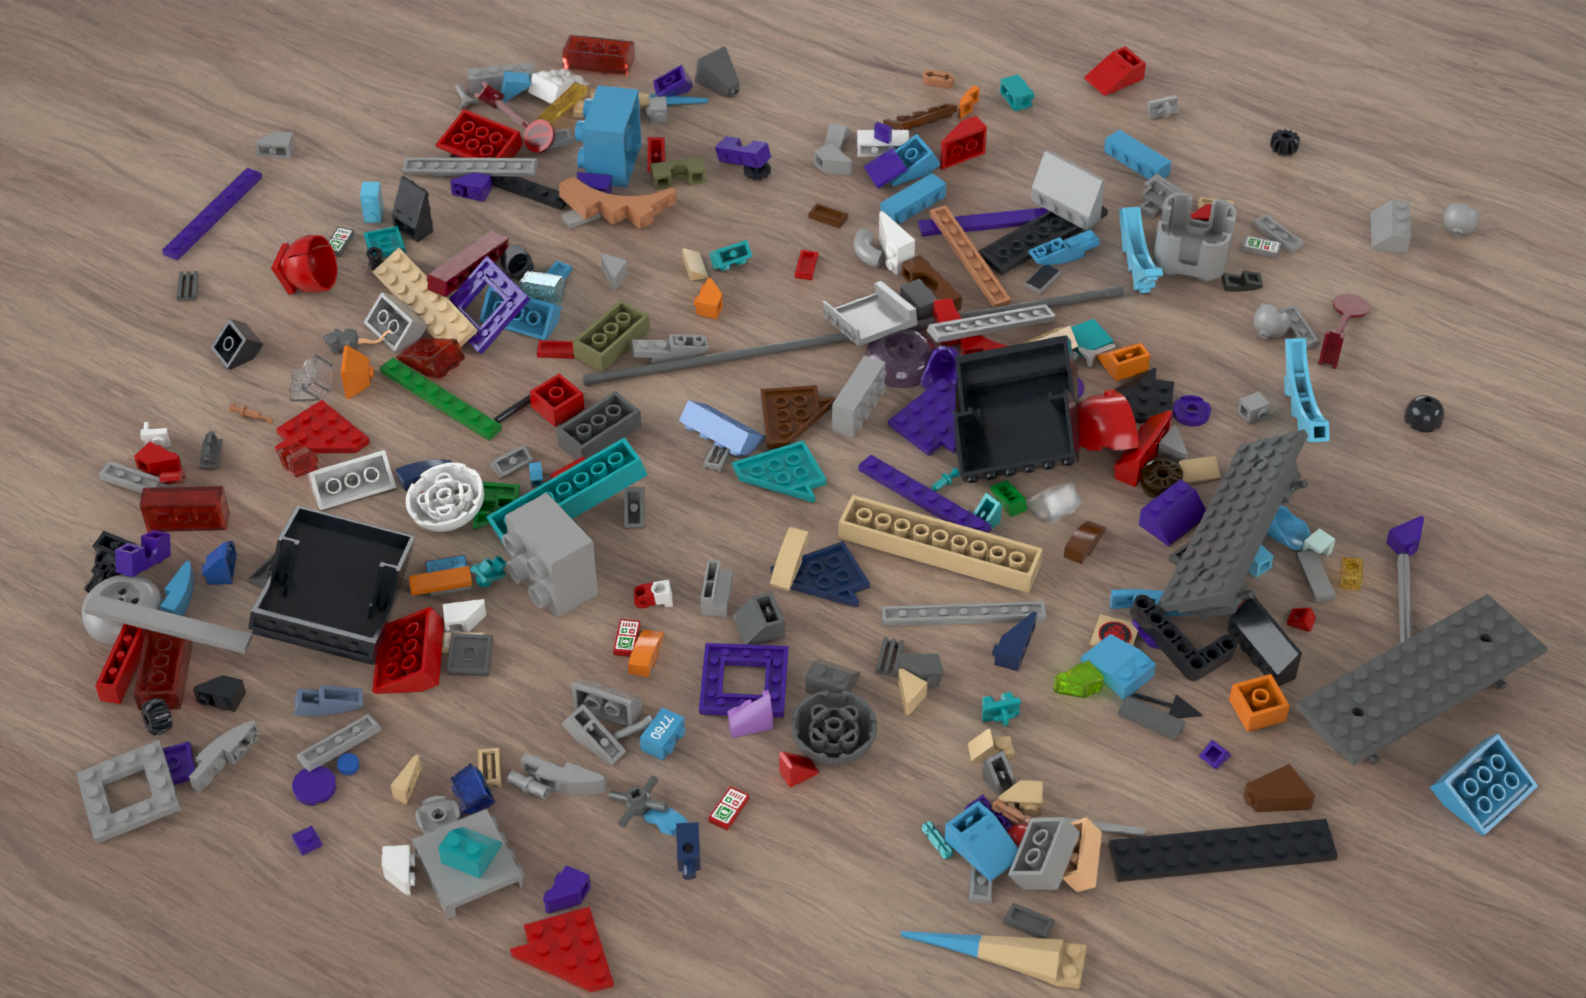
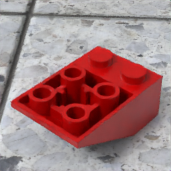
M1124 46L1112 51L1084 79L1103 96H1106L1144 80L1146 63Z

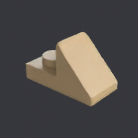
M987 729L968 743L971 763L984 762V759L1001 750L1004 751L1007 759L1014 758L1011 737L992 738L990 729Z

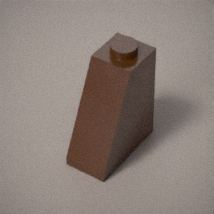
M1288 764L1247 783L1243 797L1246 804L1251 806L1255 812L1309 810L1313 806L1315 794L1293 767Z

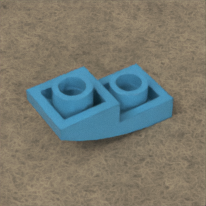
M668 807L667 812L650 809L643 814L645 822L658 825L660 833L671 836L676 835V823H689L687 819L670 807Z

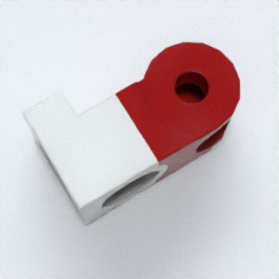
M669 579L637 585L634 588V605L638 608H648L651 605L664 604L665 607L673 606Z

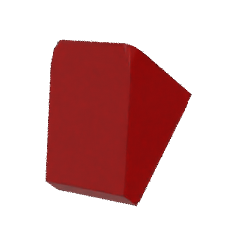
M1311 607L1292 608L1286 623L1288 626L1311 632L1316 616Z

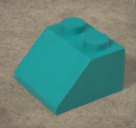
M465 827L453 829L448 832L438 847L440 861L444 865L480 879L501 848L502 842Z

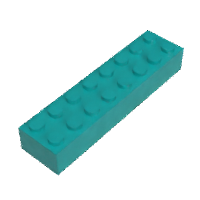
M622 438L488 515L487 519L504 546L502 536L508 533L505 515L547 493L573 519L646 477L648 474L639 456L627 440Z

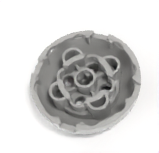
M113 576L97 584L88 593L82 606V622L85 630L92 638L105 644L114 645L124 623L85 614L84 608L92 594L128 603L136 602V605L160 611V605L164 601V597L160 589L144 577ZM147 629L148 635L153 631Z

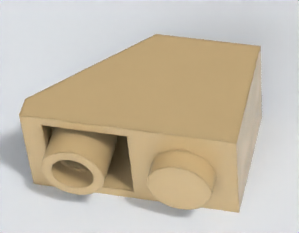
M1020 780L998 796V799L1004 801L1005 805L1009 804L1023 812L1022 815L1041 816L1043 781Z

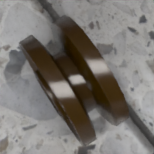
M1152 459L1142 468L1141 487L1149 497L1156 498L1180 479L1183 480V470L1177 462L1171 459Z

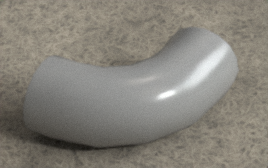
M860 229L853 242L855 253L864 263L879 268L884 252L871 245L874 237L869 230Z

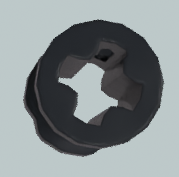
M371 247L366 251L370 270L374 271L384 262L381 257L383 254L381 248Z

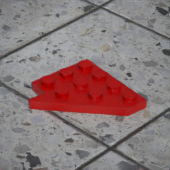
M320 400L276 428L277 434L284 439L283 442L275 446L277 454L356 453L370 444V439L323 400Z
M590 907L524 924L528 944L510 948L512 957L591 993L614 987L612 975Z

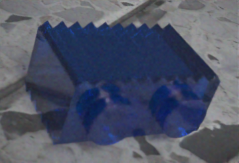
M468 764V766H465L464 769H461V771L450 778L454 785L451 789L455 796L460 798L459 806L465 814L473 815L489 808L496 802L482 772L473 764Z

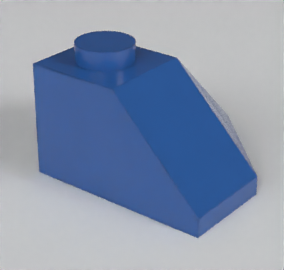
M234 541L223 542L206 557V563L202 565V576L206 577L208 585L232 584L237 558Z

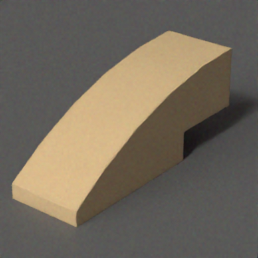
M789 527L776 560L770 587L786 591L790 590L809 542L808 531Z

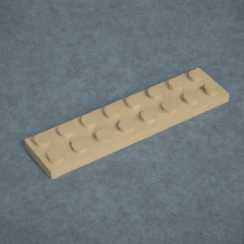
M400 248L394 251L373 271L394 296L398 297L428 325L426 330L451 356L478 332L447 297L427 290V276Z

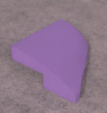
M769 690L762 692L763 697L754 702L749 699L741 706L727 711L728 726L732 738L774 729Z

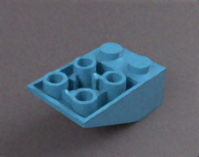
M979 801L945 824V841L989 881H992L1012 866L1018 847L995 815Z

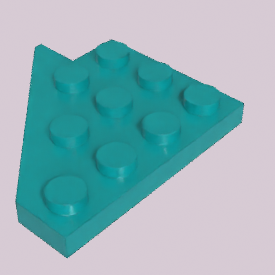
M804 440L732 462V468L739 481L812 503L815 502V495L811 489L827 485L826 477Z

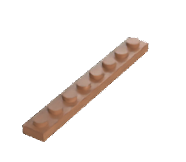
M947 206L930 210V217L991 306L994 308L1011 304V298Z

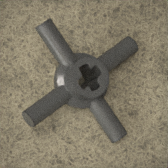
M651 776L644 787H633L626 794L616 791L609 792V799L624 802L627 807L626 812L618 821L621 827H626L634 815L643 816L650 809L667 812L668 804L652 800L649 794L658 782L657 777Z

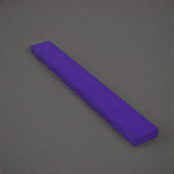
M1042 207L955 216L954 218L964 232L1023 226L1047 213L1049 210ZM932 219L918 220L921 237L942 235Z

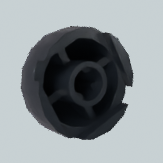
M1429 395L1417 396L1409 402L1405 410V422H1409L1412 425L1411 428L1416 431L1433 432L1434 429H1439L1443 423V405L1435 397Z

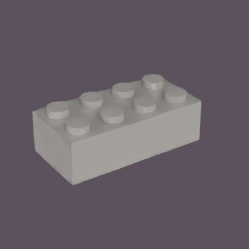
M864 355L832 404L833 432L854 438L855 434L861 431L864 420L869 418L871 409L876 407L880 395L885 393V378L887 375L885 362Z

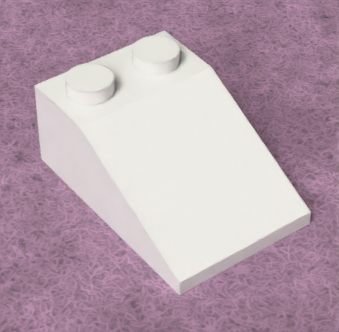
M881 211L879 212V242L881 250L884 252L883 257L886 267L896 275L902 273V262L914 258L915 239Z

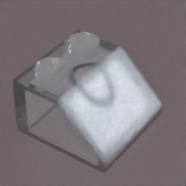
M1073 483L1051 485L1026 500L1027 509L1041 522H1050V524L1061 520L1060 516L1064 514L1069 515L1075 512L1076 507L1082 504Z

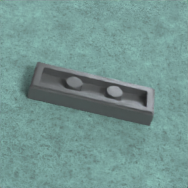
M1127 696L1118 710V716L1175 741L1186 723Z

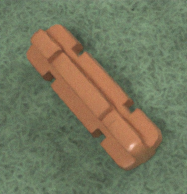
M996 799L992 804L993 811L999 814L1002 813V816L1016 824H1026L1028 826L1031 819L1030 816L1022 815L1023 812L1009 804L1005 805V802L1001 799Z

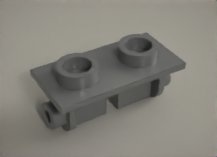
M209 431L205 435V439H203L199 469L219 468L223 439H217V435L213 431Z

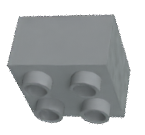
M547 493L505 515L508 533L502 536L505 548L511 555V560L506 563L507 571L515 583L519 584L524 581L529 586L530 597L538 608L541 609L547 606L559 618L598 595L593 541Z

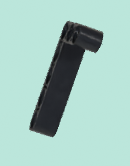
M1140 594L1134 599L1130 615L1188 680L1197 681L1232 659L1238 645L1237 640L1233 636L1224 635L1198 651L1149 596Z

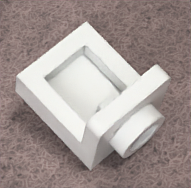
M144 422V428L140 430L141 440L145 441V445L148 442H152L162 447H170L167 428L150 429L149 422Z

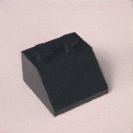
M229 318L212 344L211 350L228 370H231L253 360L263 346V343L246 323Z

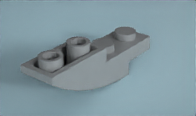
M679 334L669 335L668 340L632 339L631 341L633 357L649 358L650 363L691 358L709 349L706 335Z
M252 720L229 730L210 743L196 757L198 767L189 776L193 790L200 793L211 783L212 778L218 771L224 768L226 762L234 765L244 756L246 750L252 743L257 741L260 735L256 721Z
M524 753L521 758L522 772L536 777L537 782L550 786L551 791L575 795L600 794L606 791L604 776L598 772L584 769L578 764L574 765L566 762L562 768L556 763H549L538 756H532Z

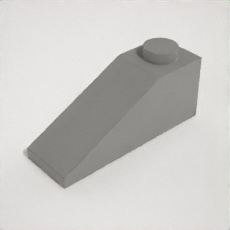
M584 704L577 708L561 724L577 742L610 766L626 752Z

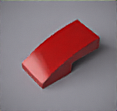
M185 470L163 471L160 474L159 482L163 485L183 483V478H186Z

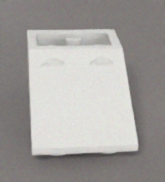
M567 69L551 70L550 72L540 71V73H533L528 92L552 105H558L567 102L573 97V91H581L589 85V82L583 80L582 76L571 74V71Z

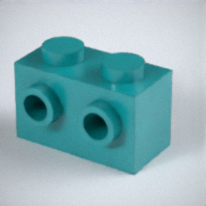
M747 240L709 252L714 270L720 268L721 271L731 268L730 264L736 263L737 266L747 263L746 259L753 257Z

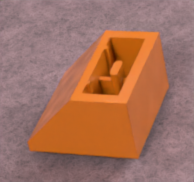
M1136 343L1099 354L1097 358L1116 382L1148 371L1150 353L1142 343Z

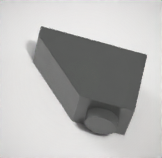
M627 487L624 489V528L644 527L645 487Z
M899 654L894 665L896 672L899 673V669H905L927 682V687H939L944 675L939 654Z

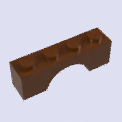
M921 255L902 262V277L908 283L920 279L926 287L935 292L933 295L938 300L952 298L956 310H961L962 296L960 292L956 291L949 281H946L939 271L935 270Z

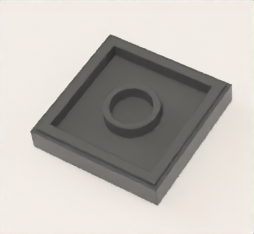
M451 633L447 674L489 676L493 635Z

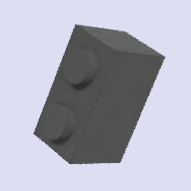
M920 279L901 286L899 296L916 308L918 320L933 316V301L938 299Z

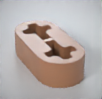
M926 70L923 72V83L929 86L951 88L954 85V76L948 72Z

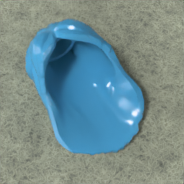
M1281 505L1266 533L1272 539L1288 546L1292 550L1303 549L1304 541L1312 535L1307 523L1295 517L1288 510V507Z

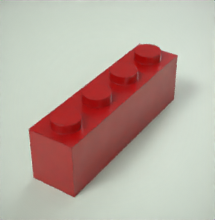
M123 624L95 684L100 701L121 704L150 640L147 629Z

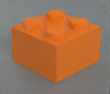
M1271 674L1232 684L1229 701L1247 732L1286 722L1290 705Z

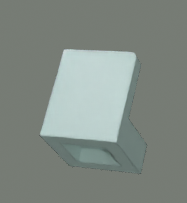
M1319 528L1304 541L1302 552L1313 549L1319 554L1323 553L1328 556L1333 551L1335 538Z

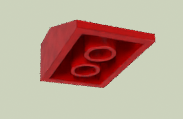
M977 116L962 120L941 141V170L985 154L987 126Z

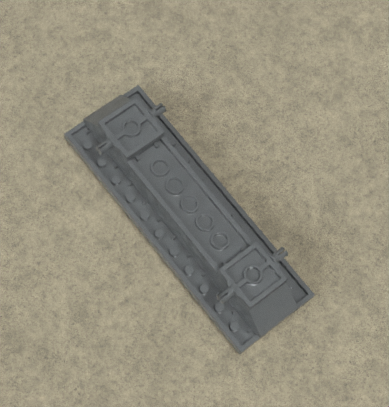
M1304 429L1291 431L1283 435H1275L1267 439H1259L1248 444L1243 443L1237 448V452L1231 460L1220 485L1217 487L1200 524L1197 526L1186 551L1182 555L1180 563L1176 567L1157 605L1164 613L1177 610L1179 613H1197L1201 619L1235 613L1242 601L1255 597V592L1252 589L1246 591L1249 585L1245 580L1246 574L1281 503L1289 502L1295 491L1307 488L1308 482L1305 479L1299 481L1302 475L1297 469L1296 461L1308 437Z
M1487 594L1296 703L1295 708L1310 722L1309 725L1353 766L1366 758L1373 764H1376L1381 759L1375 754L1376 752L1494 683L1501 690L1507 686V682L1502 678L1545 654L1547 647Z

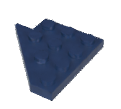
M844 541L803 555L801 566L790 589L845 605L859 607V600L854 593L870 588V582ZM775 565L770 567L771 574L773 573Z

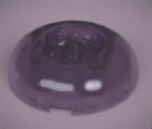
M907 328L870 342L866 348L865 356L885 362V370L887 371L885 378L886 386L911 388L920 385L921 377L927 368L931 354L937 348L928 336L915 329Z

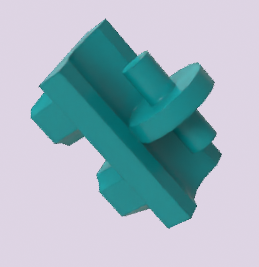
M495 556L493 561L486 558L481 564L473 565L470 570L477 573L476 583L480 587L485 588L490 586L492 581L505 578L507 573L503 569L506 567L507 562L501 556Z
M1012 692L1003 693L1001 701L997 702L991 696L983 697L982 721H1001L1003 727L1008 726L1009 719L1020 715V698H1015Z

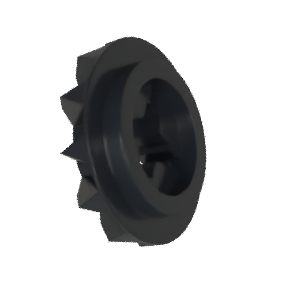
M767 162L761 168L748 166L743 168L744 175L748 179L753 178L754 181L756 179L768 178V175L771 174V166Z

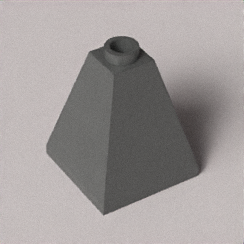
M724 46L698 59L694 82L729 97L739 93L740 82L727 48Z

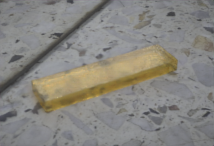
M575 82L534 121L545 120L552 125L589 91L587 86Z

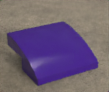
M893 148L863 166L878 189L907 171V168Z

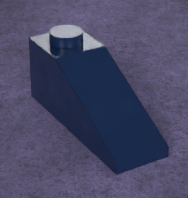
M1032 612L1001 636L999 644L995 643L992 651V656H995L994 665L1019 671L1036 627L1037 612Z

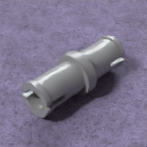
M513 770L507 778L509 784L521 788L527 794L532 793L543 800L547 799L550 795L551 787L537 782L532 776L527 777Z

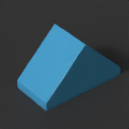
M504 71L501 92L505 96L502 101L505 103L530 87V75L528 73Z

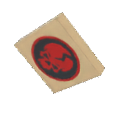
M1100 614L1089 649H1092L1109 634L1134 646L1138 630L1130 621Z

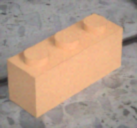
M1088 818L1071 822L1080 831V834L1062 877L1076 892L1096 887L1102 832Z

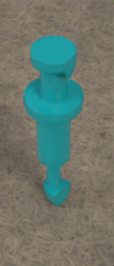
M953 468L950 474H942V478L932 485L931 490L937 492L946 484L951 485L952 479L960 476L959 470Z

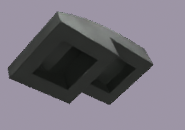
M1243 270L1241 276L1224 273L1221 278L1224 291H1251L1263 287L1261 274L1258 272Z

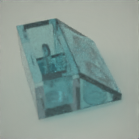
M532 271L526 272L519 286L527 296L553 304L556 302L562 303L566 285L563 276Z

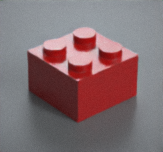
M560 373L530 391L531 407L554 427H557L585 409L583 392Z

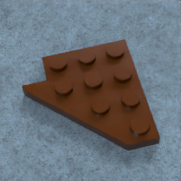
M817 385L760 389L767 449L790 445L832 408L835 397L819 398Z

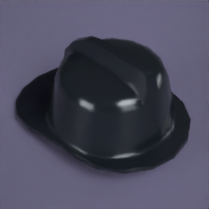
M513 245L507 248L500 259V264L506 273L518 280L532 279L531 274L534 270V264L527 251L520 245Z

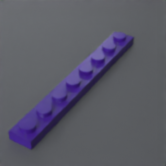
M247 167L162 249L163 255L178 261L262 179V173Z
M869 455L858 465V470L941 520L986 533L992 530L990 523L873 455Z

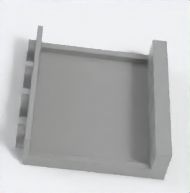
M882 281L874 283L876 293L836 308L823 301L824 309L822 313L824 318L830 321L834 327L836 326L842 334H845L851 341L861 346L918 325L916 308Z
M487 809L412 839L415 854L447 919L456 916V907L517 882L519 888H523L522 878L525 877L520 865L516 866L513 850L511 848L507 849L505 835L503 832H498L497 820L494 815L490 816ZM465 827L502 842L501 848L480 879L441 863L438 847L450 830Z

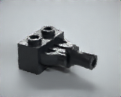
M103 531L92 545L97 553L95 565L91 569L94 575L84 587V590L89 593L97 584L105 579L121 575V573L116 572L115 550L127 543L134 545L136 543Z

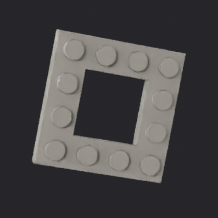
M160 740L76 773L93 838L97 844L181 810ZM145 769L153 797L112 813L104 785Z

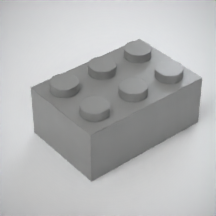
M1066 817L1031 818L1008 876L1023 890H1058L1080 831Z

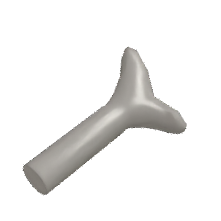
M461 84L455 86L462 99L460 109L479 103L478 99L467 96Z
M1113 343L1095 350L1078 348L1079 352L1087 359L1089 368H1092L1097 355L1116 349Z
M648 715L640 722L614 732V737L616 740H619L640 730L647 729L653 719Z

